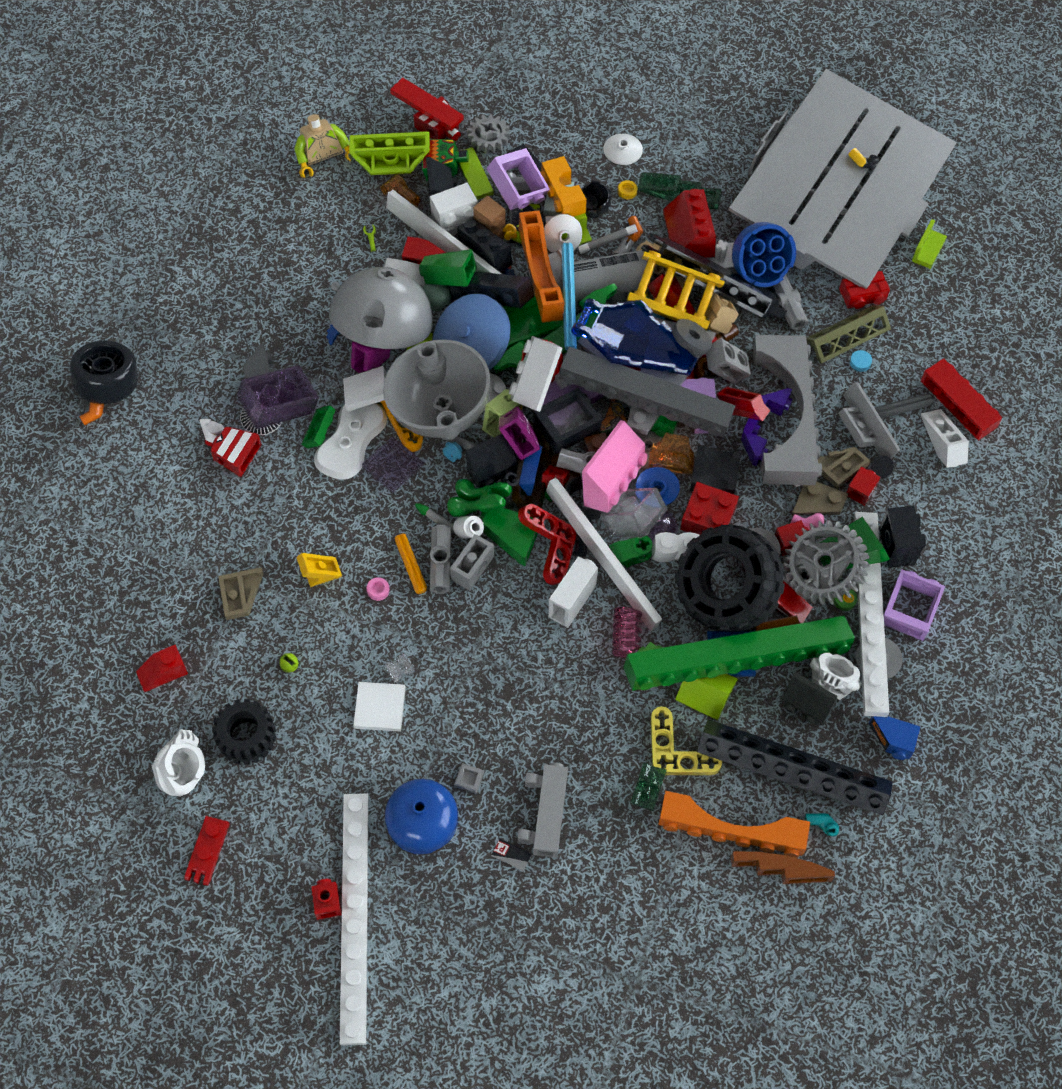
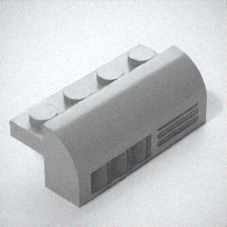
M639 250L574 262L575 310H582L579 302L595 290L602 289L613 283L617 286V292L606 303L610 305L626 302L628 294L637 291L647 261L641 259L643 251ZM561 264V281H562V264ZM647 287L646 292H645L647 298H648V287Z

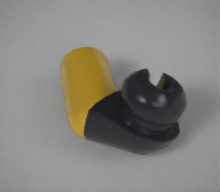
M856 148L852 149L848 154L859 167L873 169L879 163V158L876 155H870L869 158H866Z

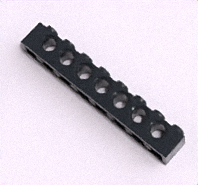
M707 719L697 749L698 753L870 812L884 815L891 797L893 781Z

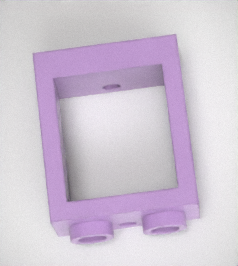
M526 148L495 157L486 168L510 210L515 208L523 209L531 203L538 204L545 199V195L550 190ZM518 167L532 192L520 196L506 171Z
M901 569L884 611V626L924 641L945 586L939 584L936 580L920 577L913 571ZM901 586L933 598L924 622L892 609Z

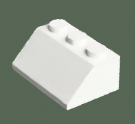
M534 336L531 337V340L526 341L523 349L526 355L523 361H519L516 373L519 374L517 381L512 382L509 389L512 401L536 411H541L562 351L560 346Z

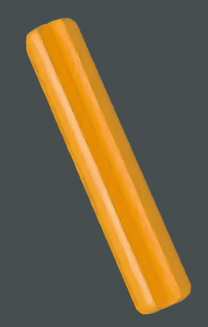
M402 533L395 536V543L416 594L425 593L427 585L406 534Z

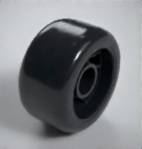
M109 340L94 341L79 348L71 358L70 373L73 387L76 393L86 401L96 404L116 403L131 395L137 386L138 372L135 356L128 347L121 343Z

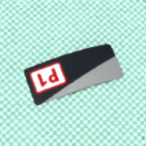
M499 839L491 856L524 871L532 854Z

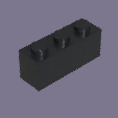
M472 218L457 227L459 241L469 249H472L475 254L497 271L501 272L513 265L510 245L477 220Z

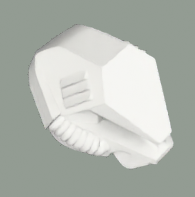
M823 653L818 658H813L809 665L812 669V682L837 695L838 700L846 697L852 691H858L862 684L859 680V669L850 660L841 655Z
M180 729L157 753V757L152 765L157 786L161 791L171 796H183L189 793L205 773V758L202 750L197 747L199 739L190 730Z

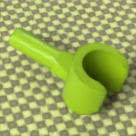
M372 224V233L366 232V226H364L363 231L368 236L371 252L376 251L374 243L376 227Z

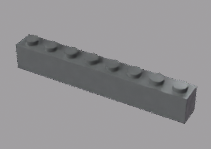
M570 346L561 365L558 378L567 384L581 386L587 391L598 392L609 399L623 401L629 406L640 407L651 414H659L671 421H679L691 428L701 429L713 436H721L723 438L735 408L733 404Z

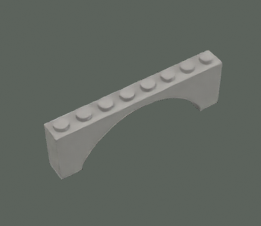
M755 335L753 344L754 365H760L782 380L788 388L792 389V394L797 401L800 411V424L794 434L779 448L770 453L763 454L761 463L762 484L816 485L817 478L822 475V464L818 463L820 446L816 445L819 431L814 425L817 422V411H813L815 394L811 393L814 386V379L810 377L812 361H808L811 348L810 345H807L806 336Z

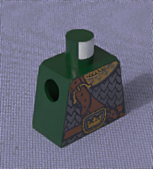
M604 396L591 405L594 410L597 409L603 419L601 431L596 434L605 432L608 437L620 420L628 422L629 415L617 399H609ZM585 415V420H586V422H588L589 419H588L587 416Z

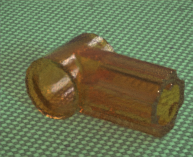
M395 174L380 186L384 196H388V192L394 190L415 207H418L421 202L420 196L407 187L405 180L399 174Z

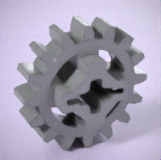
M492 114L489 115V118H486L485 115H482V119L476 117L475 123L470 122V128H467L468 142H471V147L477 146V151L480 152L483 149L485 154L489 150L495 153L497 148L503 150V145L507 146L508 140H510L509 125H506L505 120L500 121V116H497L495 119Z

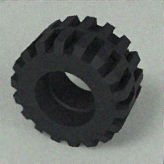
M238 699L234 700L235 704L230 705V703L226 704L224 711L222 709L218 711L219 718H214L213 723L215 727H212V733L222 755L224 754L227 760L233 759L235 764H240V761H243L244 765H250L249 760L253 759L254 763L259 762L258 757L260 755L265 758L268 755L266 750L273 749L272 741H276V729L271 715L264 705L260 706V703L255 700L251 703L250 699H244V702H240ZM251 722L258 726L256 733L248 740L237 741L231 738L233 730L239 724Z

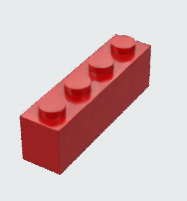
M943 358L924 371L921 382L978 441L998 428L1002 420L999 412L985 400L982 394L978 393L970 385L967 379L963 378L956 371L952 364Z

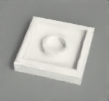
M383 366L343 379L345 407L348 412L384 400L383 387L386 371Z
M359 682L354 729L401 732L406 686L402 684Z

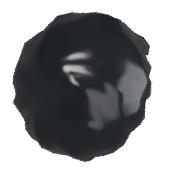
M592 180L581 188L586 198L585 214L587 217L593 219L608 212L611 206L612 194L606 184L598 180Z

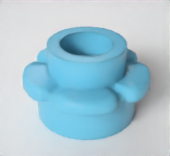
M447 442L442 450L445 457L452 462L462 458V448L458 443Z

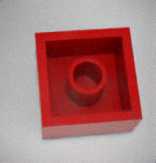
M697 482L683 515L680 530L701 535L702 531L710 527L730 525L739 496Z

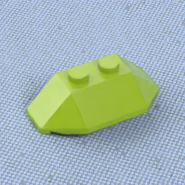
M429 132L350 135L349 153L370 175L412 173L430 151Z

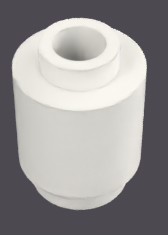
M462 516L455 521L453 530L459 538L470 539L474 534L480 536L483 533L484 525L477 516Z

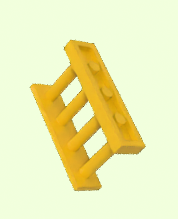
M649 250V253L644 252L641 259L646 260L647 264L637 291L628 294L625 303L676 322L680 319H688L700 325L704 330H707L710 321L705 320V313L715 286L721 288L725 281L720 280L721 277L717 274L709 273L706 275L661 258V254ZM655 264L667 268L658 296L653 301L646 298L645 292ZM678 272L686 275L687 279L677 306L674 305V308L666 305L665 299L674 274ZM697 279L707 283L697 313L691 315L686 313L685 306L694 281Z

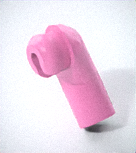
M815 513L807 518L794 514L791 523L802 520L804 526L808 527L809 530L810 523L815 528L818 527V521L824 524V516L821 513Z

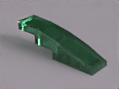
M642 172L638 184V191L669 201H673L685 190L704 189L710 209L718 210L722 196L721 189L704 188L701 186V182L681 181V175Z

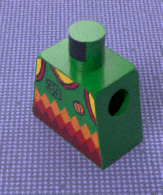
M430 139V151L422 160V170L426 181H428L426 157H431L450 167L452 176L458 173V163L469 162L468 150L458 151L454 140Z

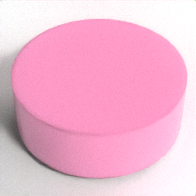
M383 578L371 579L366 587L368 596L373 600L380 601L389 595V584Z

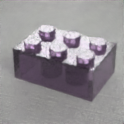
M300 365L242 379L237 393L239 401L256 429L313 414L319 399Z

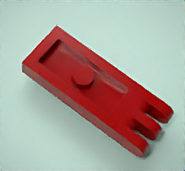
M205 816L184 880L190 881L192 873L195 872L193 882L199 884L203 874L205 875L203 885L209 886L230 825L228 821Z

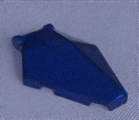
M588 298L583 305L584 310L578 322L571 329L573 335L585 337L607 360L614 364L689 376L698 357H694L687 349L679 345L673 336V330L664 321L660 323L651 315L653 310L642 300L626 301L615 305L602 304ZM591 313H598L592 327L585 326Z

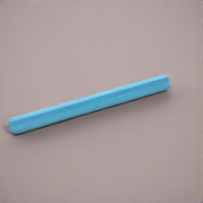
M570 242L561 245L564 346L566 351H568L569 346L577 349L573 244Z

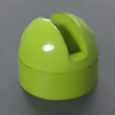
M285 653L279 661L280 667L284 672L291 673L298 668V659L294 654ZM288 658L294 664L291 666L285 659Z

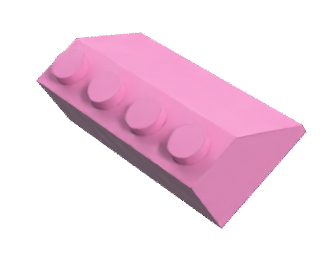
M623 420L619 421L582 470L583 501L585 507L609 513L611 508L617 505L621 494L627 491L631 480L636 478L641 466L646 464L647 453H645V443Z

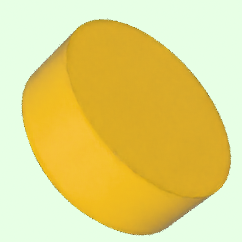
M625 180L619 183L617 193L622 199L630 200L637 195L638 187L633 181Z

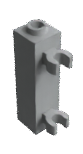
M560 763L544 764L543 776L535 773H526L525 787L541 788L536 832L519 829L517 843L534 844L533 855L558 858L568 767H564Z

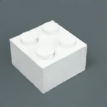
M468 183L430 196L432 220L452 236L458 233V226L474 218L473 207L478 202Z

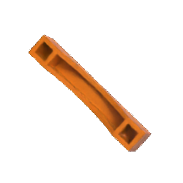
M540 210L519 213V234L542 323L563 320L564 300L560 286L555 281L551 269Z
M665 791L658 825H662L663 829L671 832H676L678 829L685 830L688 835L694 837H701L702 834L708 835L717 842L731 840L735 841V844L740 847H750V845L760 847V850L773 853L776 850L784 852L786 856L798 858L803 856L806 851L810 822L784 817L776 822L761 826L734 825L708 814L688 795Z

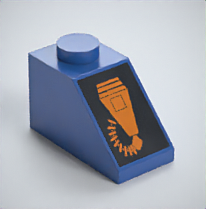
M871 716L869 725L884 750L892 754V757L895 759H910L915 750L920 726L889 716Z

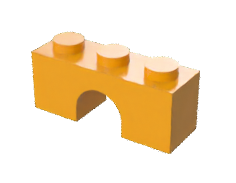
M562 156L541 162L540 173L550 188L547 194L554 201L555 211L573 217L586 213V198L580 186H566L571 184V168L565 157Z

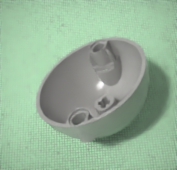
M372 267L352 274L339 286L333 296L329 309V319L339 333L354 342L369 347L382 349L407 348L424 341L432 330V310L423 288L404 272L390 267Z
M453 340L424 342L405 351L391 365L384 380V400L394 418L413 433L429 438L443 437L445 439H454L460 432L474 424L485 409L491 385L489 368L480 353L464 343Z

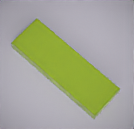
M474 148L465 149L468 150L469 162L458 163L476 199L479 200L487 195H494L493 188Z

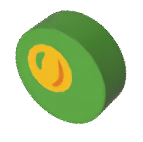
M852 589L849 591L851 598L845 594L842 595L843 602H840L837 597L834 598L835 606L842 611L852 610L857 603L855 591Z

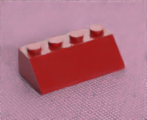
M704 189L685 190L663 209L668 237L670 240L705 258L715 257L716 234Z

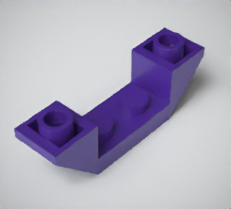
M786 388L762 395L763 402L770 412L782 416L784 410L788 411L793 402V399L790 398L792 389ZM749 418L743 429L741 441L752 465L757 467L759 461H762L763 454L768 453L769 449L765 448L767 439L757 436L761 427L758 425L760 421Z

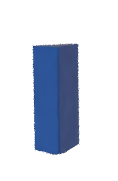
M540 446V450L524 458L519 485L528 496L531 495L534 487L542 446Z

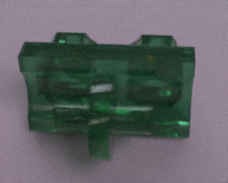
M644 762L630 804L654 811L667 769L654 767Z

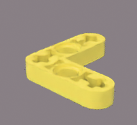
M662 706L653 710L651 715L652 766L656 773L660 775H715L720 771L722 766L721 760L698 753L697 751H674L672 712ZM659 713H663V716L668 718L664 721V729H659L660 720L655 719L659 716ZM661 735L666 736L669 739V743L666 746H659L656 743V738ZM661 758H665L667 763H673L674 758H677V769H673L674 764H667L666 768H661V764L657 763L660 762ZM684 758H689L693 761L694 766L691 769H684L680 761ZM698 758H701L700 763L708 762L709 758L713 759L714 763H717L713 769L709 768L708 764H701V769H697Z

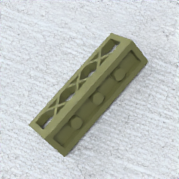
M872 305L806 337L807 345L814 348L819 363H824L891 330V326L884 306ZM880 317L883 327L880 329L873 328L875 319ZM863 326L866 328L864 336L861 338L856 337L855 334L858 327ZM842 335L849 336L845 346L838 345ZM825 343L832 345L829 353L823 356L820 346Z

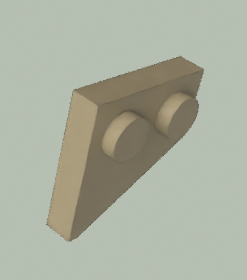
M852 447L843 451L828 452L827 456L818 459V463L822 464V476L839 489L855 477L861 466L867 468L870 465V460L856 447Z
M816 482V485H804L793 509L792 516L794 514L798 516L800 514L814 515L815 513L840 515L848 493Z
M262 567L218 576L226 620L250 615L263 577Z

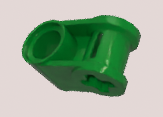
M645 535L617 541L609 546L622 566H626V568L645 562L652 556L653 543Z

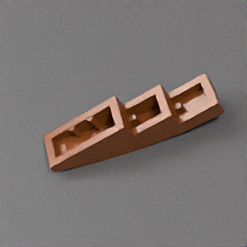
M733 851L730 857L731 867L756 866L757 876L781 874L782 884L832 882L835 877V871L786 855Z

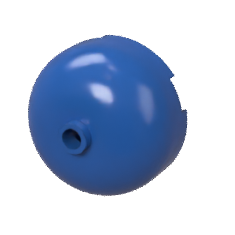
M757 222L747 226L737 236L732 247L734 269L741 278L758 287H770L784 280L783 277L790 267L793 268L796 259V245L792 235L783 227L771 222Z
M414 779L402 784L392 793L385 808L387 831L395 844L407 852L429 854L440 849L452 839L458 826V809L453 795L442 784L430 779Z

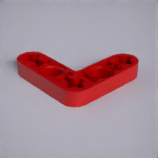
M528 504L519 510L518 518L524 526L551 540L543 577L549 585L559 584L569 567L576 540V531L570 524L534 504ZM544 520L549 521L551 525L550 531L545 528ZM557 549L561 550L563 553L562 560H560L556 555Z

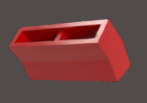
M725 387L717 393L719 400L735 405L733 415L763 421L770 412L764 404L761 394Z

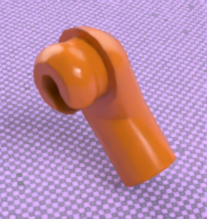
M631 216L628 218V223L630 226L635 224L638 232L626 237H628V242L631 239L635 243L641 237L643 229L637 217Z
M90 402L89 411L79 416L84 426L102 416L104 404Z

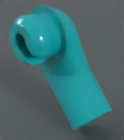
M805 813V821H809L810 826H819L825 834L831 837L839 833V825L829 814Z

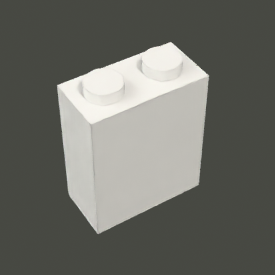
M579 556L549 598V618L567 628L570 626L596 587L598 567L594 562Z

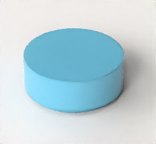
M863 350L855 351L850 359L851 367L859 372L867 371L872 363L871 355Z

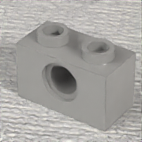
M474 534L451 566V580L470 591L494 558V544Z

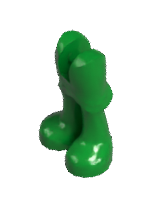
M460 479L455 485L458 496L451 497L448 500V511L453 517H462L479 510L488 513L492 509L503 508L506 504V500L503 497H508L512 488L507 483L502 482L486 485L482 488H475L472 481Z

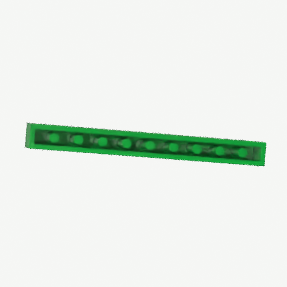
M845 616L630 653L626 656L623 668L632 691L648 690L656 686H670L674 683L692 682L706 677L714 678L727 673L736 674L749 669L758 670L771 665L780 666L793 661L801 662L809 658H818L823 653L844 654L850 650L855 637Z

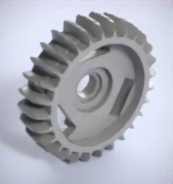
M830 520L827 521L826 526L821 521H818L817 528L810 523L809 531L802 528L803 535L795 534L794 536L797 541H789V544L793 547L792 550L785 549V552L790 556L783 558V561L789 564L784 566L785 572L788 573L785 577L788 581H791L789 585L793 589L796 588L795 592L798 595L802 594L805 600H808L810 597L811 602L814 604L818 598L822 605H825L826 599L833 605L834 598L836 597L840 602H843L842 595L845 594L851 598L849 592L851 589L858 592L855 586L856 583L864 584L860 576H868L867 572L863 570V568L869 567V563L863 561L869 559L868 553L864 552L867 550L865 544H861L863 540L860 536L856 537L857 533L855 530L850 531L847 525L842 528L838 521L834 527ZM823 537L838 538V542L816 543V540ZM822 556H830L831 562L828 566L822 567L819 565V559ZM850 563L853 564L848 577L842 583H839L838 581ZM803 564L813 580L809 585H806L799 573V567Z

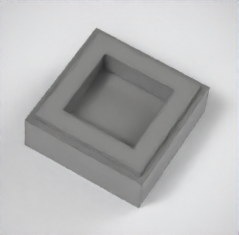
M462 763L454 787L477 794L485 770Z

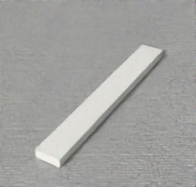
M396 191L388 192L386 208L426 240L446 253L469 249ZM473 252L477 272L501 274Z
M556 478L550 480L546 489L548 495L649 630L652 631L657 628L662 620L661 616L559 480Z

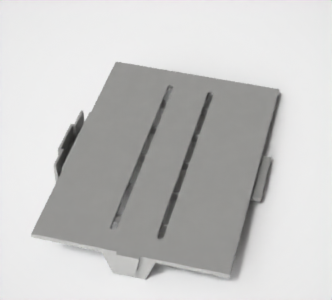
M825 69L795 114L793 113L784 127L783 124L788 110L785 111L779 121L775 120L763 137L748 171L751 177L728 211L751 224L771 222L783 227L792 235L795 241L796 259L793 266L800 270L816 261L854 284L867 289L900 234L906 238L911 234L929 204L922 198L957 142ZM867 111L862 122H858L857 120L862 112ZM852 127H854L856 131L848 143L844 145L842 142ZM894 129H898L899 132L894 140L891 141L889 139ZM883 146H887L888 149L879 163L876 164V167L873 168L874 171L865 185L861 186L859 183L867 173L868 168L859 167L850 158L849 152L856 148L864 157L869 158L870 155L878 156ZM839 149L842 151L831 168L828 167V163ZM822 172L826 173L827 175L817 190L814 191L812 187ZM856 190L859 194L847 210L844 207ZM809 195L811 199L799 215L796 211L806 196ZM839 214H842L844 217L832 234L829 230ZM791 219L795 220L793 225L789 224ZM824 238L828 239L826 244L822 243Z

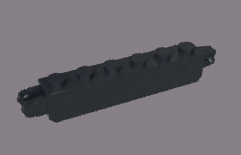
M649 233L647 238L659 245V250L649 245L641 247L644 252L649 253V250L661 254V258L706 275L709 273L719 275L721 277L720 280L725 281L721 288L715 286L713 292L762 318L771 317L773 314L783 319L787 310L782 309V305L778 304L780 300L776 298V294L747 282L738 274L666 237L663 239ZM675 272V273H677V274H679V275H681V276L687 278L686 275H683V274H681V273ZM695 279L694 283L704 288L707 286V283Z

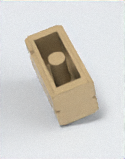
M713 292L705 313V320L710 321L708 328L717 334L720 332L724 334L729 333L733 326L732 323L735 322L739 314L731 301Z

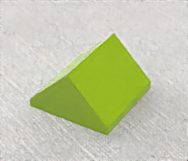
M722 674L714 678L706 677L692 682L684 681L675 700L718 721L738 679L729 674Z

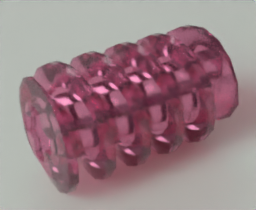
M621 606L614 609L612 654L619 658H626L627 654L635 653L641 648L638 645L641 642V637L637 635L642 633V629L639 628L642 625V620L638 619L642 617V612L634 608Z

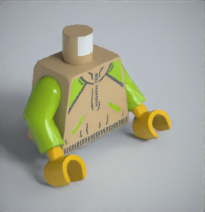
M317 114L310 115L308 117L309 124L300 128V136H298L294 147L298 164L301 165L299 174L302 178H305V169L309 171L310 177L314 174L313 169L307 167V164L310 166L343 153L342 149L346 151V159L351 161L348 157L349 140L344 131L335 124H329L326 119L320 120Z

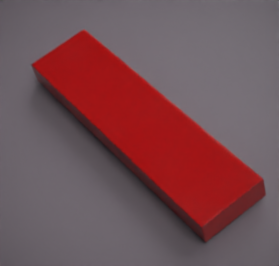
M403 77L390 89L393 96L450 131L464 120L462 113Z

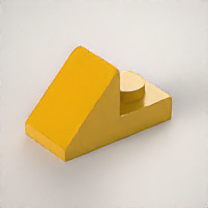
M301 553L296 557L302 576L307 577L310 587L342 577L336 557Z

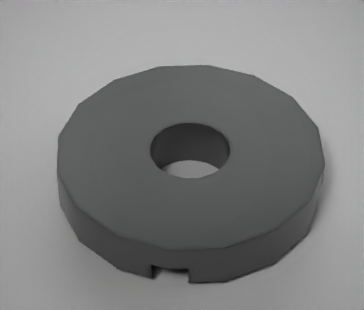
M680 319L676 322L672 332L679 345L685 349L690 348L693 350L691 353L695 355L707 354L712 347V339L704 328L688 319Z

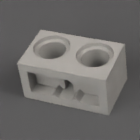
M724 339L713 342L711 349L706 354L710 371L731 383H737L751 375L747 353Z

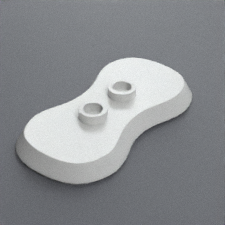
M374 403L348 412L345 405H343L338 415V423L334 433L316 450L314 456L316 468L323 474L336 479H349L355 476L363 466L365 450L368 444L386 426L387 414L384 408Z

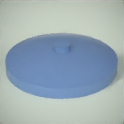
M470 294L455 300L445 309L436 324L433 340H453L474 348L486 361L490 370L499 362L507 349L510 339V321L505 309L497 301L483 294Z

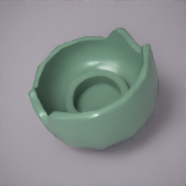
M425 284L423 286L432 311H441L444 306L450 304L452 294L449 285Z

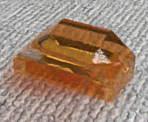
M666 433L659 442L650 447L649 467H662L682 474L693 473L694 452L690 447L689 437Z

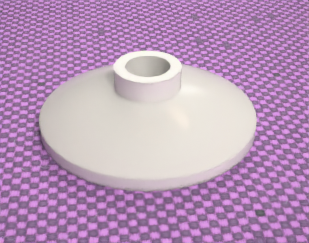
M616 134L607 139L603 150L605 156L611 162L618 165H629L641 157L643 147L641 142L632 135Z
M568 214L556 215L549 219L544 226L546 246L552 253L558 249L562 250L561 245L563 243H572L573 251L579 246L582 239V228L578 220ZM567 233V238L563 240L561 238L562 234Z

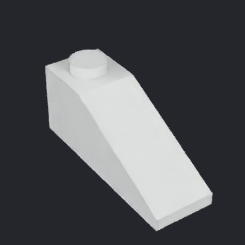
M941 409L921 413V418L933 447L942 463L947 468L968 463L969 441Z

